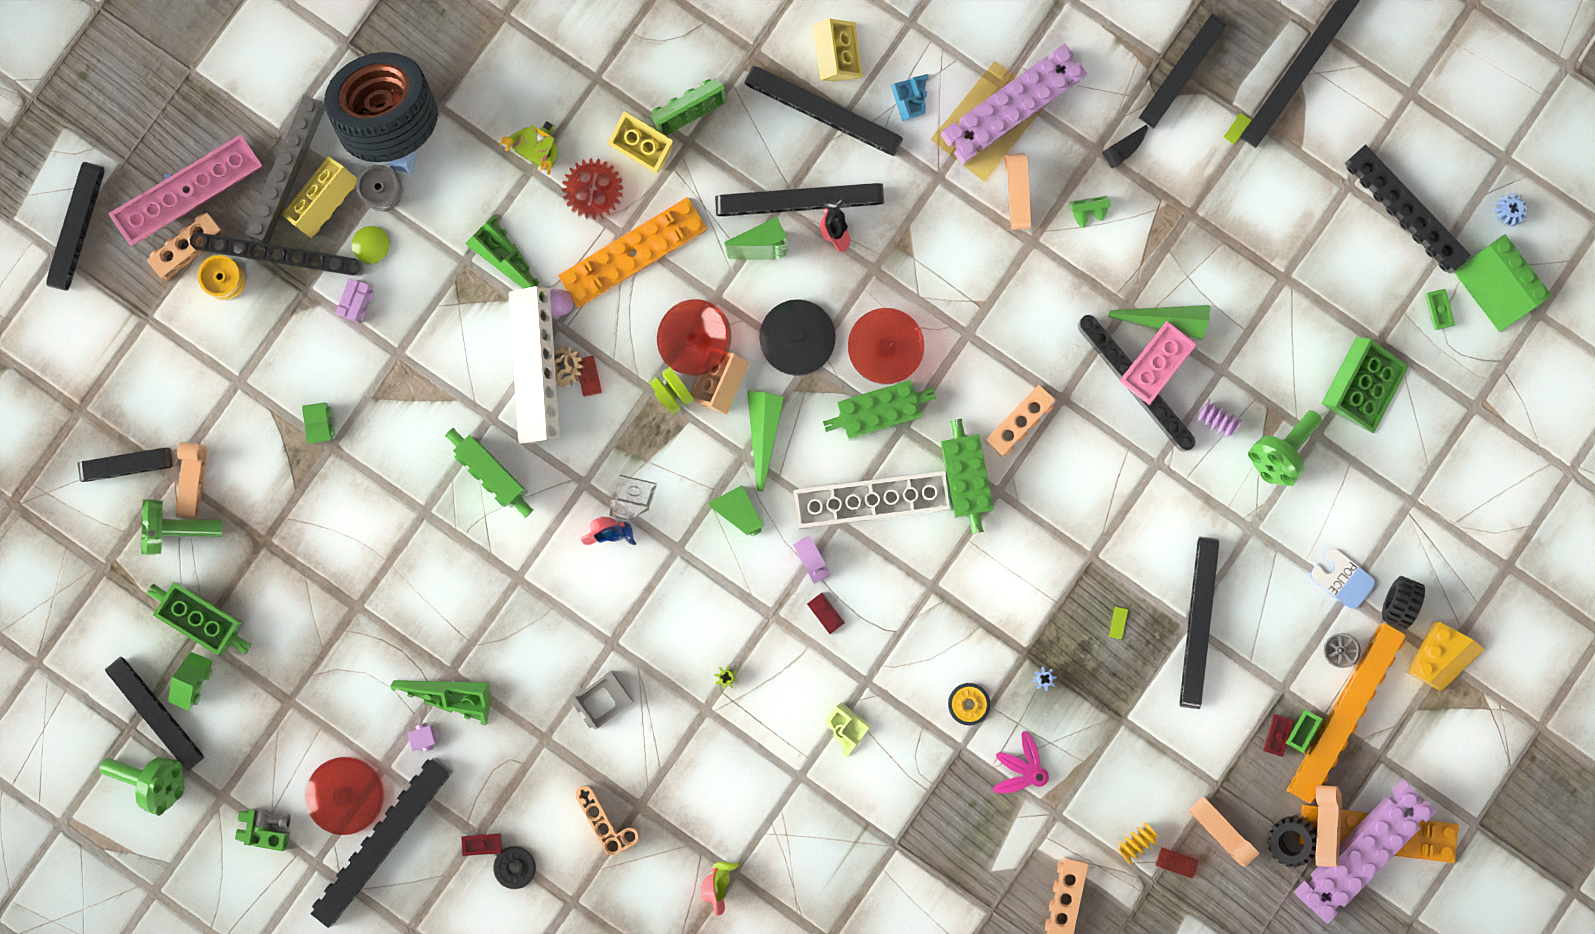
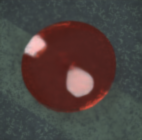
M700 299L685 300L673 306L662 318L657 331L658 351L663 361L673 370L688 376L703 375L714 370L725 359L731 345V327L725 314L714 304Z
M879 308L864 314L854 324L848 338V355L853 367L863 378L876 384L890 385L907 379L917 370L924 354V338L916 321L908 314L893 308Z
M338 757L320 765L311 775L305 792L306 807L313 821L323 830L337 835H350L367 828L378 817L384 801L383 784L378 773L368 763L354 757Z

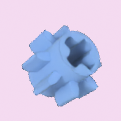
M1041 667L1042 672L1034 671L1037 677L1032 681L1038 683L1037 689L1044 686V690L1048 691L1049 685L1055 687L1052 681L1057 677L1051 675L1052 669L1045 672V668ZM1047 674V679L1049 680V682L1041 683L1042 679L1040 678V676H1045Z

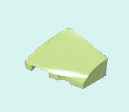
M842 702L835 707L826 720L829 728L834 732L836 741L840 742L844 750L843 755L846 758L871 727L870 724Z

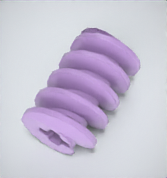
M1209 399L1200 411L1198 421L1205 418L1204 425L1211 422L1212 430L1219 427L1218 434L1225 431L1224 438L1229 435L1232 436L1242 420L1239 419L1235 422V415L1229 418V411L1222 414L1223 407L1216 409L1217 403L1214 402L1209 405Z

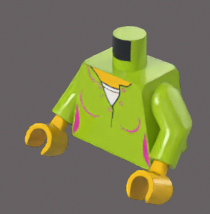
M545 121L541 129L531 125L513 133L509 137H502L499 144L500 146L502 144L507 145L505 151H509L512 146L515 153L540 167V172L547 169V175L551 174V168L558 160V146L556 140L550 136L555 126Z

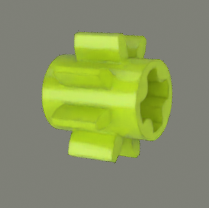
M730 666L727 667V670L719 667L721 673L714 674V676L719 677V681L716 684L722 683V689H725L728 684L733 688L732 681H738L737 678H734V674L737 671H729ZM726 672H729V676L732 677V679L728 680L727 683H724V679L721 678V675H724Z

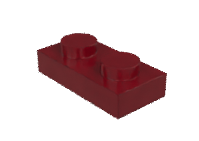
M820 593L807 603L829 634L845 624L823 593Z
M1273 714L1263 749L1264 752L1281 757L1284 756L1293 719Z
M501 833L461 836L462 856L502 853Z

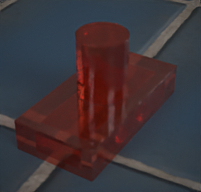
M594 355L584 357L583 361L580 362L584 369L579 371L581 372L579 380L583 397L602 393Z
M1161 847L1155 866L1193 879L1199 860Z

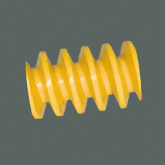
M1146 822L1143 823L1144 829L1137 827L1138 834L1131 832L1132 839L1127 836L1125 837L1126 844L1121 841L1118 842L1120 849H1117L1129 864H1132L1131 857L1139 859L1137 852L1145 854L1144 847L1148 850L1151 849L1150 842L1157 845L1155 838L1159 837Z

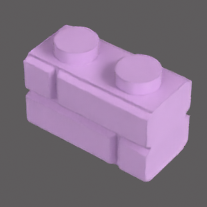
M349 278L335 314L360 323L367 315V309H365L367 303L371 302L374 297L373 288L370 285Z

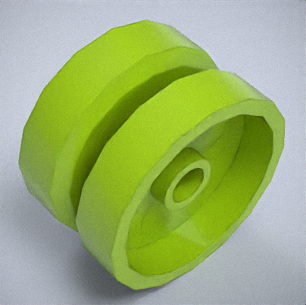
M669 366L662 371V376L667 382L665 385L656 376L648 383L655 391L654 394L664 407L666 406L674 416L681 411V407L676 401L677 398L686 406L692 403L694 398Z

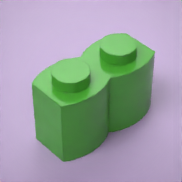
M326 402L303 405L302 412L307 443L316 444L333 441L335 427L330 423V418L333 417L331 406H328Z

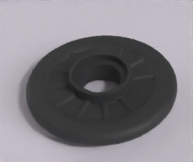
M511 846L503 849L502 853L497 855L493 871L495 878L502 886L508 889H520L527 886L534 878L536 864L529 851L522 847ZM516 862L519 864L520 870L518 873L510 871L509 866L511 863Z

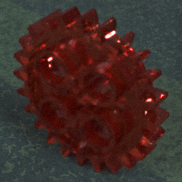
M590 158L587 164L583 159L581 166L575 163L577 169L569 168L572 174H565L568 181H562V184L567 187L562 189V192L567 194L563 199L570 200L566 204L567 207L573 206L571 209L572 213L578 210V217L585 214L586 220H588L590 215H592L594 220H596L597 215L603 219V213L610 216L609 209L616 211L614 204H621L617 198L623 197V194L619 191L623 190L624 187L618 185L622 182V178H616L619 172H613V165L607 168V161L601 165L599 158L596 163L593 162L592 158ZM597 173L598 175L595 181V187L597 190H593L592 203L591 205H588V202L591 197V192L589 188L593 187L594 174ZM583 175H590L589 181H581V177ZM607 178L609 182L607 185L601 186L599 184L600 180ZM579 193H586L584 200H577ZM603 196L605 201L602 204H596L595 200L597 197Z

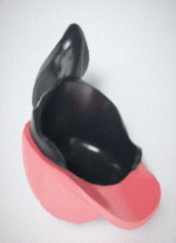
M843 199L825 202L823 205L825 215L820 222L821 235L825 240L831 241L839 252L846 251L850 245L845 214L840 210L844 204Z

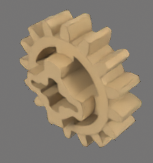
M561 346V350L558 347H554L556 386L560 383L562 388H565L566 384L571 387L572 381L578 382L577 376L583 375L579 372L580 369H584V366L580 365L583 358H577L580 353L577 351L573 352L571 347L566 349V346ZM561 364H564V365L566 366V368H565V369H562V368L560 367ZM546 368L547 371L544 372V375L550 377V371ZM572 374L568 378L564 379L566 375Z

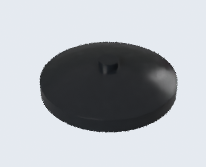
M794 299L778 304L766 315L760 328L759 340L762 353L772 367L787 375L803 376L819 370L827 363L834 351L836 334L831 318L820 306L807 300Z

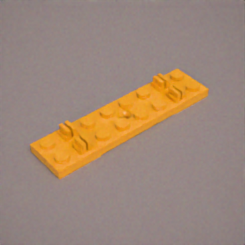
M686 197L562 272L558 277L566 290L571 294L577 308H580L708 229L689 198ZM631 250H636L637 254L635 256H630L629 252Z
M1302 804L1301 817L1306 818L1307 822L1311 821L1313 823L1312 826L1317 828L1319 806ZM1342 809L1340 843L1369 813ZM1422 819L1417 824L1420 829L1394 855L1455 863L1459 824L1431 820L1425 822ZM1299 834L1298 843L1304 844V840Z

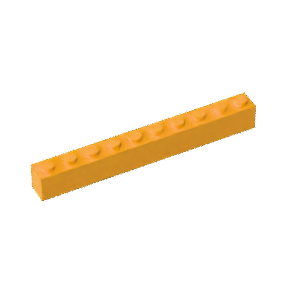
M1386 623L1379 625L1288 786L1287 792L1309 804L1312 801H1316L1317 785H1324L1329 778L1328 772L1331 767L1334 768L1339 760L1337 756L1340 751H1344L1347 747V739L1350 734L1356 731L1358 727L1356 723L1359 717L1362 718L1366 713L1368 701L1373 700L1375 697L1377 685L1384 681L1386 669L1393 665L1396 659L1394 655L1405 644V640H1403L1406 636L1405 634Z

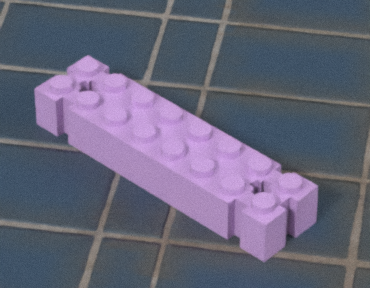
M1066 43L1052 52L1050 60L1046 56L961 117L959 120L960 125L954 122L942 131L941 137L949 147L954 145L956 148L954 155L962 166L976 156L978 153L977 149L980 152L984 151L1065 93L1069 88L1068 84L1072 88L1085 78L1087 72L1079 62L1074 64L1071 60L1074 54ZM1061 70L1063 73L1058 74L1056 71ZM965 135H970L972 138L965 139L964 137Z
M1403 779L1392 789L1395 794L1390 799L1385 796L1340 843L1338 867L1318 866L1310 874L1313 879L1309 883L1304 881L1294 891L1299 899L1310 909L1312 908L1327 924L1338 914L1336 908L1340 904L1345 907L1420 829L1417 824L1422 819L1427 822L1437 811Z

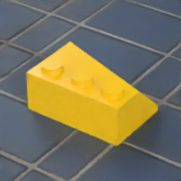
M1439 621L1432 622L1406 673L1442 691L1485 649L1473 639Z

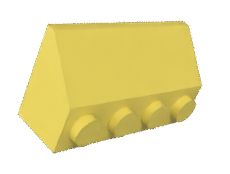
M328 156L281 215L308 237L312 238L320 231V227L325 221L331 218L333 211L343 203L347 194L356 187L358 178Z

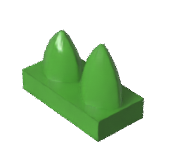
M1107 196L1069 202L1070 210L1073 212L1076 222L1082 228L1088 222L1090 210H1092L1098 220L1103 221L1107 215L1108 207H1111L1110 199Z

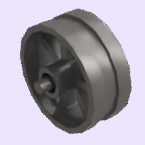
M1334 634L1324 644L1325 658L1334 667H1351L1360 658V644L1350 634ZM1341 636L1350 638L1344 646ZM1338 637L1339 646H1336L1330 642L1334 638ZM1353 641L1357 650L1348 649L1347 647ZM1328 647L1335 648L1336 652L1328 654ZM1348 652L1356 653L1353 661L1348 656ZM1338 654L1339 658L1336 664L1330 657ZM1343 655L1349 664L1341 665Z

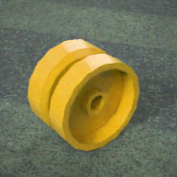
M214 255L207 258L200 265L198 282L200 287L212 297L222 301L232 300L238 297L244 290L246 275L243 268L231 258L223 255Z

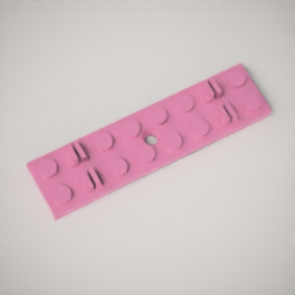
M240 134L108 214L132 247L261 169L262 164ZM183 187H189L190 191L188 193H184L182 191Z

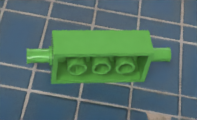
M911 380L837 402L840 413L839 417L824 420L823 425L827 426L825 427L826 433L838 428L845 429L849 441L921 419L920 404L935 400L936 395L932 394L934 393L933 387L916 393Z
M962 418L957 419V425L956 419L950 421L953 438L940 442L954 518L969 517L971 533H977V529L978 533H981L984 530L980 515L985 512H991L994 508L980 435H965Z
M455 428L450 429L446 433L445 437L456 446L453 450L456 453L454 458L461 465H467L470 468L467 471L475 479L483 481L481 485L491 494L495 493L496 497L494 499L501 506H508L510 508L514 506L524 518H527L534 511L522 499L528 491L475 437L469 434L464 439Z
M173 582L166 592L156 586V584H152L150 586L152 590L147 591L148 595L160 601L153 616L216 655H225L230 646L235 647L244 654L249 651L248 647L251 648L252 643L238 636V632L245 622L185 585Z

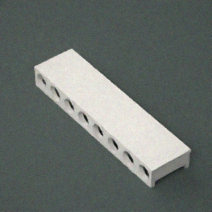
M535 286L509 292L518 442L523 444L560 439L550 289ZM543 292L545 295V301L543 303L540 301L539 293ZM542 311L546 314L545 321H542L540 317ZM544 330L547 332L546 340L542 338V333ZM545 349L549 353V357L547 360L543 356V352ZM546 368L550 371L548 379L544 375ZM547 387H549L551 390V396L549 398L546 396L545 393ZM548 406L552 408L551 417L548 416L546 411ZM550 425L553 427L554 430L552 436H550L548 433V428Z
M945 471L794 490L798 529L950 510Z

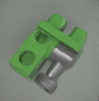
M255 808L239 811L238 821L246 822L247 826L246 830L237 829L235 840L244 842V845L277 851L287 850L290 832L269 830V826L279 825L280 829L288 830L291 822L290 814H282L281 817L270 815L269 811Z

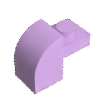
M810 536L793 544L814 584L831 575Z

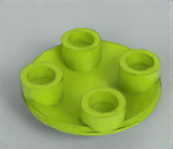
M376 226L361 228L352 239V251L364 263L376 264L389 251L390 240L387 234Z

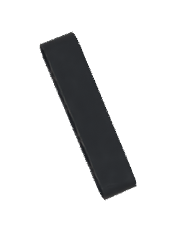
M167 447L78 462L77 465L80 482H90L172 468L173 461L171 448Z

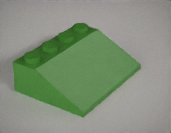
M715 78L713 80L707 79L695 90L691 88L684 93V96L680 98L675 97L668 101V105L653 109L649 118L655 129L667 136L727 103L724 86Z
M778 217L724 242L728 259L772 260L775 258L779 260L785 257L786 252H788L787 236Z
M1506 234L1493 241L1453 271L1498 332L1552 296Z
M1356 337L1321 404L1371 433H1375L1409 366L1372 339Z

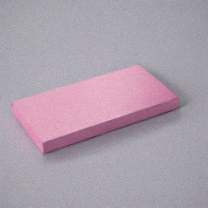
M1166 321L1119 382L1150 405L1197 344Z

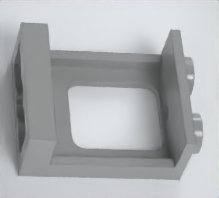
M610 671L580 694L573 697L575 702L572 704L578 712L582 711L585 715L584 721L589 728L593 727L596 730L634 703V701L613 671ZM600 688H605L615 701V707L598 719H594L585 707L584 700Z

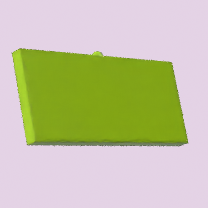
M1240 113L1234 123L1231 124L1224 138L1235 144L1251 122V119Z
M1114 608L1108 637L1122 640L1128 609Z

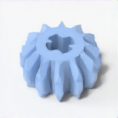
M1510 193L1508 196H1502L1501 201L1496 202L1495 205L1498 208L1494 212L1499 213L1497 220L1503 219L1502 225L1509 223L1510 226H1514L1515 223H1522V219L1527 217L1525 211L1529 210V207L1523 205L1526 203V200L1520 201L1521 195L1514 197L1513 193Z

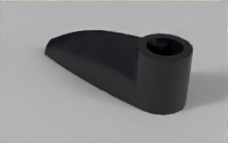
M1147 124L1102 152V155L1112 169L1128 159L1138 149L1148 131Z

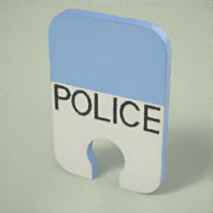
M1330 549L1324 554L1323 558L1334 564V571L1331 574H1326L1316 564L1311 571V577L1350 609L1357 608L1375 585L1374 579L1340 551Z

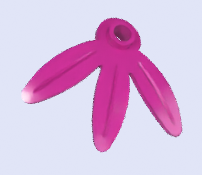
M1023 731L1021 736L1023 751L1029 764L1010 754L1000 752L996 754L997 759L1003 765L1023 776L1010 778L997 784L993 788L994 792L1011 793L1021 790L1030 784L1041 787L1048 782L1049 774L1044 768L1040 767L1037 746L1028 732ZM1037 774H1042V780L1038 781L1036 779Z

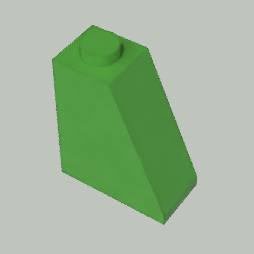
M742 485L708 503L714 511L745 535L751 534L753 537L762 532L761 528L764 526Z

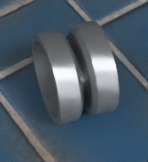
M383 165L367 167L360 173L357 179L356 188L358 195L370 208L376 211L390 210L402 198L403 187L401 181L391 169Z

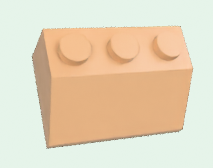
M710 347L690 393L694 398L693 402L727 415L750 362L736 354Z

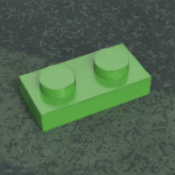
M1446 289L1426 293L1425 296L1434 330L1455 326Z

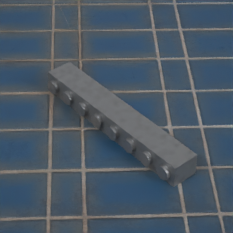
M303 94L245 232V235L249 238L269 244L324 113L325 106L321 101Z

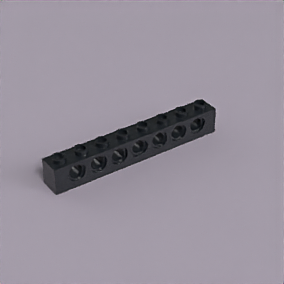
M1366 144L1344 163L1347 166V170L1360 179V184L1373 193L1374 199L1386 207L1388 214L1393 217L1395 216L1400 221L1399 225L1413 235V240L1426 249L1427 255L1437 260L1439 267L1444 272L1450 274L1471 256ZM1363 165L1369 166L1370 173L1363 170ZM1376 179L1383 181V187L1377 185ZM1390 192L1396 195V201L1389 197ZM1403 206H1406V207L1409 208V210H1410V213H1409V214H1405V213L1403 212V210H1402V207H1403ZM1416 220L1422 222L1423 228L1416 226ZM1429 234H1433L1436 237V242L1430 241ZM1442 248L1448 249L1449 256H1445L1442 253Z

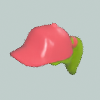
M716 862L712 867L711 874L702 883V898L706 902L713 903L717 916L723 914L725 910L724 899L726 898V888L730 880L729 872L736 869L739 862Z

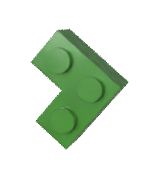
M191 652L172 676L168 702L188 711L193 705H197L201 699L199 693L203 687V682L209 680L212 675V661Z

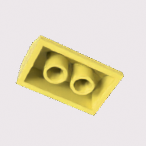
M829 18L814 24L820 79L835 82L862 78L856 22Z
M624 111L607 144L652 172L657 173L663 169L671 154L674 140Z

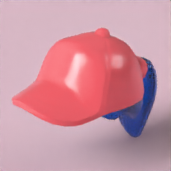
M603 516L593 520L590 525L591 532L581 538V542L584 545H592L596 542L603 543L605 541L616 542L625 539L631 545L637 544L633 538L632 527L628 522H617L611 517Z

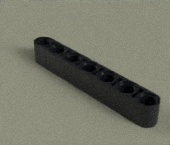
M1213 13L1210 15L1138 119L1153 129L1156 127L1228 23Z
M89 162L81 164L47 275L46 285L48 287L68 291L71 286L104 177L105 169L103 166Z
M122 656L105 668L107 675L187 771L204 759V755Z

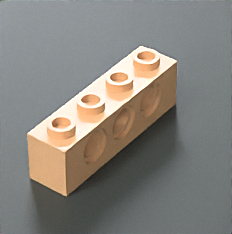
M208 213L199 215L193 224L182 228L178 236L170 238L165 242L164 247L150 254V258L147 261L160 278L165 281L203 252L194 249L190 245V237L194 233L203 229L205 234L217 236L226 234ZM203 237L196 239L195 242L198 247L204 245ZM188 241V247L182 250V244ZM173 253V259L167 261L168 254Z
M1038 384L984 442L1000 457L1004 454L1008 456L1015 449L1013 444L1017 440L1021 442L1028 435L1027 429L1030 426L1034 429L1041 421L1039 417L1043 413L1047 415L1055 407L1052 405L1055 399ZM1030 404H1037L1039 412L1032 413L1029 409ZM1019 417L1024 418L1026 426L1019 427L1016 419ZM1005 431H1010L1013 434L1011 441L1003 438Z
M1063 857L1062 861H1059L1057 873H1060L1058 881L1055 880L1053 892H1056L1054 900L1051 899L1049 905L1051 917L1046 920L1045 924L1047 934H1074L1088 863ZM1069 874L1075 877L1072 884L1065 883V877ZM1066 893L1070 894V901L1066 904L1062 903L1061 896ZM1060 913L1066 914V920L1063 923L1057 922V915Z

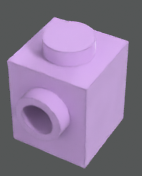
M427 723L415 726L416 730L407 733L412 751L422 749L423 752L434 749L433 745L438 744L439 733L437 728H433V725L427 726Z

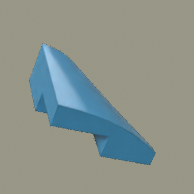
M928 74L916 76L891 85L902 121L925 114V98L927 97L925 87L926 81L929 79Z

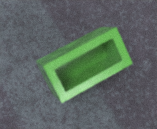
M1305 709L1286 744L1307 754L1325 720Z

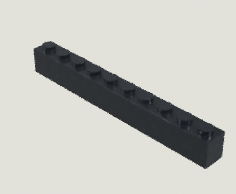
M437 758L425 761L421 767L423 771L420 775L416 774L410 780L409 784L411 786L407 791L403 790L397 797L398 803L388 808L385 812L387 817L383 822L379 821L372 830L375 832L371 837L367 836L360 844L362 848L358 853L355 851L348 860L350 864L347 868L343 867L337 873L336 877L338 879L334 884L330 883L324 890L325 896L322 899L318 898L312 905L314 910L310 914L327 928L335 924L453 773L452 770Z

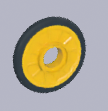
M964 683L957 686L951 692L948 699V709L953 719L958 723L967 726L976 725L987 717L990 711V698L981 686L974 683ZM966 699L974 701L975 706L973 709H965L964 701Z

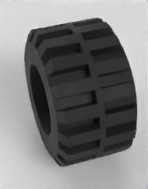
M1399 576L1391 585L1382 608V620L1403 629H1408L1414 623L1422 608L1425 598V585L1404 576Z
M1296 815L1285 817L1274 824L1272 830L1269 831L1267 844H1270V847H1268L1269 852L1272 851V857L1274 859L1277 858L1279 864L1284 863L1286 867L1294 866V868L1303 866L1316 856L1317 828H1314L1312 826L1313 823L1311 821L1307 822L1304 817L1299 818ZM1287 831H1296L1302 836L1304 840L1302 851L1293 852L1285 846L1284 834Z

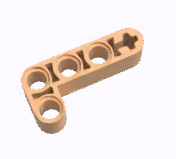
M1025 153L1005 154L1011 230L1031 229L1027 155Z
M180 442L177 455L178 459L182 460L176 503V517L198 519L207 447L202 444Z
M584 785L577 789L576 799L607 854L616 855L639 840L640 833L635 827H627L617 833L595 790L591 786ZM582 789H584L585 792H590V794L588 795V799L590 801L593 799L595 801L589 804L587 807L585 805L586 803H588L587 798L581 797V794L583 793ZM592 806L599 808L600 813L596 817L590 814ZM602 823L607 824L609 827V831L606 834L601 833L599 830V826ZM627 831L635 833L634 841L626 839L625 834ZM609 841H616L618 849L615 851L610 850L608 846Z
M1317 785L1316 801L1319 810L1316 865L1338 867L1342 794L1338 786Z
M1203 796L1189 809L1190 813L1241 866L1246 867L1259 855V852L1248 841L1244 840Z

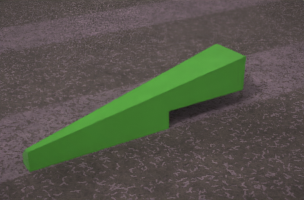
M495 214L465 243L521 288L526 289L538 286V279H534L529 272V265L516 245L511 244L506 236L507 231L505 228L501 229L497 222L498 217ZM543 292L539 293V298L541 302L544 296Z
M1210 305L1110 310L1108 317L1158 331L1168 321L1187 337L1201 341L1204 339L1207 329Z
M748 391L757 491L763 492L784 397L765 392Z
M393 680L390 685L392 691L398 689L408 693V697L413 698L417 696L424 699V703L447 712H459L464 714V718L468 720L472 717L481 721V725L486 726L488 722L491 702L489 683Z

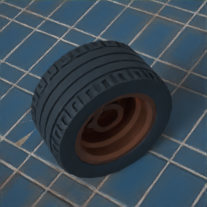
M371 53L349 62L334 75L325 92V111L341 144L352 156L364 161L389 162L411 154L428 140L437 124V104L423 71L415 61L398 53Z

